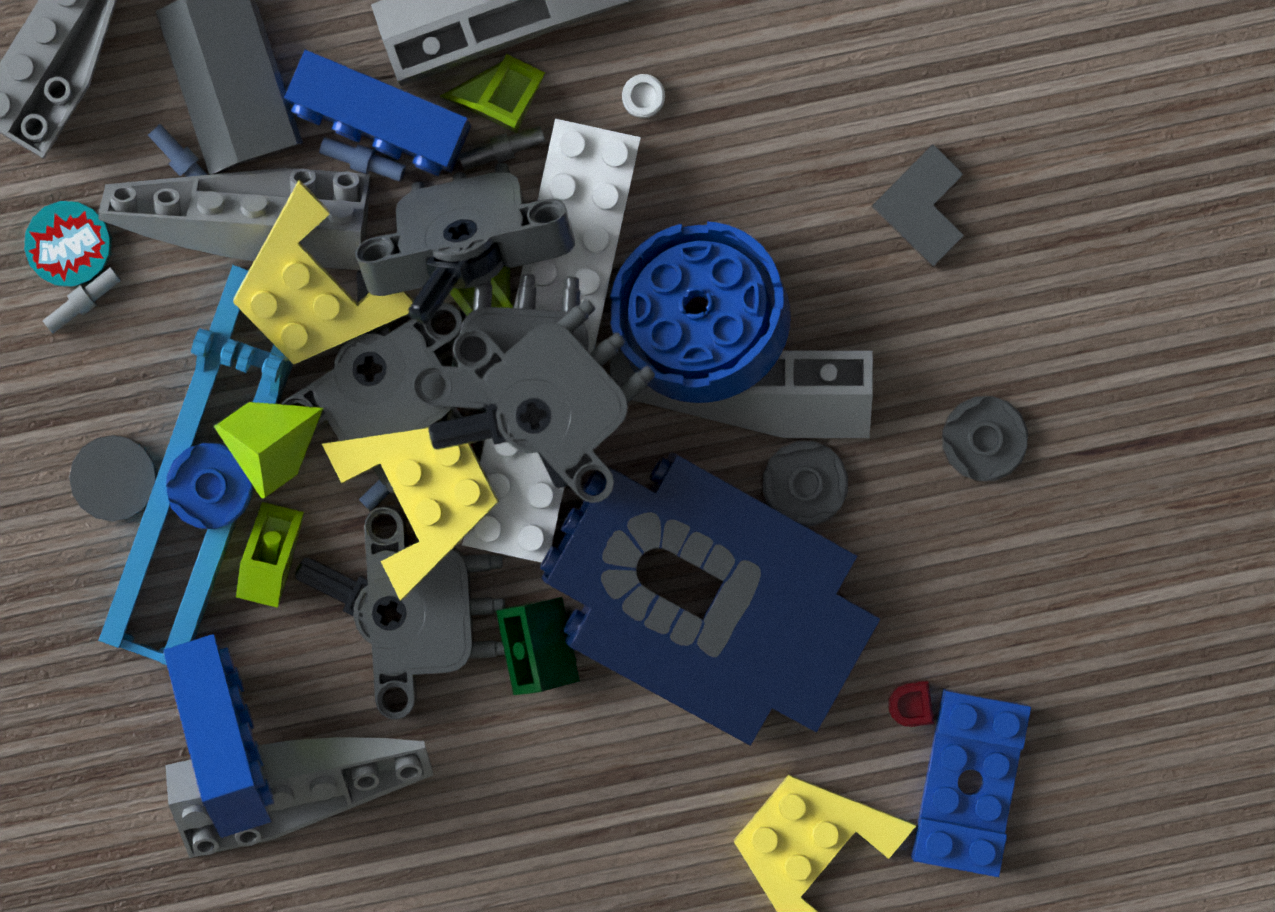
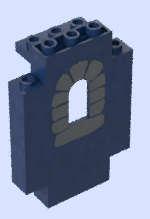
M673 452L670 453L667 459L661 457L656 463L650 475V480L654 482L650 489L616 469L607 466L613 475L614 482L610 495L601 502L591 503L584 501L579 510L573 508L563 523L561 531L566 534L558 549L552 546L540 565V569L545 571L541 579L546 584L585 605L582 611L576 609L570 616L564 628V632L568 634L565 642L574 650L750 746L772 708L817 733L880 621V618L836 594L857 556ZM595 469L588 478L583 490L590 495H597L603 492L607 484L604 473ZM657 548L668 550L723 581L703 619L648 590L640 583L636 567L639 559L645 552Z

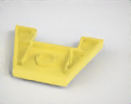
M300 179L233 298V303L293 365L409 314L408 309L414 301L404 291L386 296H376L368 293L357 303L299 243L330 214L329 210Z
M429 428L322 444L341 483H345L381 464L419 540L418 543L381 561L400 601L499 503L471 444L435 450L431 445Z
M788 775L734 839V843L777 912H819L801 896L855 832L889 859L914 830L916 824Z

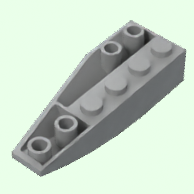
M38 0L0 62V134L45 159L91 84L117 0Z
M382 0L371 4L397 81L401 86L636 0Z
M277 168L105 184L98 216L99 220L149 238L201 252L254 261L300 179L329 210L330 214L299 243L323 268L360 270L355 252L357 247L366 241L370 174L309 170L305 168Z
M618 351L610 359L611 377L619 378L625 382L635 373L622 351ZM782 351L775 365L759 382L738 395L716 402H682L663 396L649 386L645 387L632 400L781 438H870L873 397V351Z
M333 737L291 740L259 745L264 761V766L261 768L264 778L269 782L275 804L267 806L271 822L220 838L202 803L192 761L186 760L165 765L168 805L189 858L274 840L433 776L432 765L424 741L390 738Z

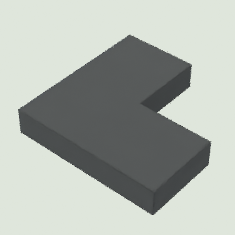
M933 144L871 206L932 267L964 236L934 206L960 179L963 173Z

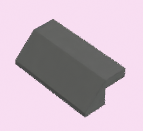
M177 0L156 11L209 175L223 173L250 160L277 155L303 143L294 114L291 112V105L284 98L286 90L256 0Z

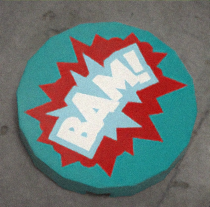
M59 201L45 206L32 217L25 232L24 251L30 267L40 278L56 286L77 287L91 282L104 269L111 256L112 237L107 223L99 220L98 213L94 209L79 202Z

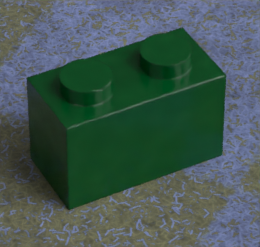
M562 597L537 600L496 610L513 695L543 692L580 682L573 648L569 647L565 642L568 634L564 632V628L568 618Z

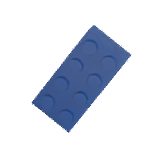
M305 49L284 97L293 106L291 112L296 114L295 116L317 126H320L322 119L333 123L331 129L335 130V133L358 143L362 136L374 141L372 146L376 148L375 150L399 160L402 153L414 157L412 163L415 164V167L439 176L442 170L452 173L471 128L468 118Z
M214 634L164 649L163 652L201 800L220 838L270 823L271 818L267 806L273 805L275 802L269 782L263 775L261 768L264 766L263 757L258 742L254 741L251 729H254L252 716L247 703L244 704L241 692H244V686L238 668L234 667L229 648L220 649Z

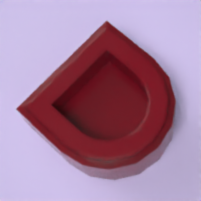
M928 680L905 683L897 686L891 692L888 698V710L890 716L898 724L905 727L934 724Z

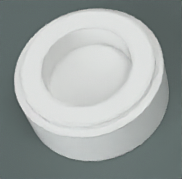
M648 74L636 75L630 78L624 85L622 91L623 105L634 117L641 119L653 117L664 105V87L654 76Z

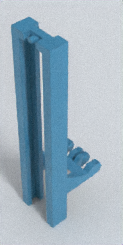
M232 265L210 329L199 328L193 340L191 353L197 355L196 368L98 640L154 659L165 665L167 664L163 652L164 649L195 640L237 523L236 520L234 523L218 529H207L166 646L158 651L146 644L134 642V636L125 632L170 509L166 487L168 471L173 461L185 449L193 445L221 364L231 367L234 360L237 359L236 369L247 373L250 365L262 368V378L253 402L279 404L293 366L289 359L274 344L271 352H267L231 339L240 313V309L233 303V298L249 271Z

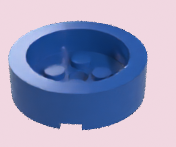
M707 221V225L687 227L679 224L651 236L640 244L626 259L615 278L610 295L612 300L611 328L613 334L619 333L625 340V344L620 349L632 370L639 372L645 366H649L655 373V377L648 382V386L663 396L682 402H716L728 399L749 389L759 382L775 365L789 335L791 321L790 303L784 284L771 256L753 237L738 228L722 223ZM695 297L708 299L706 313L687 314L686 305Z

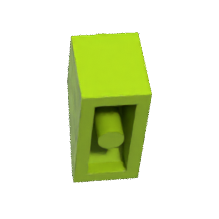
M265 502L261 503L240 563L236 598L278 608L289 576L304 512Z

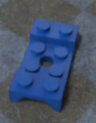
M943 688L911 854L914 862L999 877L1007 838L1005 831L1020 752L1024 748L1031 706L1023 703L973 696ZM971 769L978 771L982 777L981 787L974 793L962 792L958 786V778L961 773Z

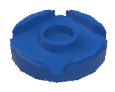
M201 443L185 449L173 461L166 476L167 495L172 510L182 521L199 529H218L234 523L246 512L253 497L252 483L228 447L219 443Z

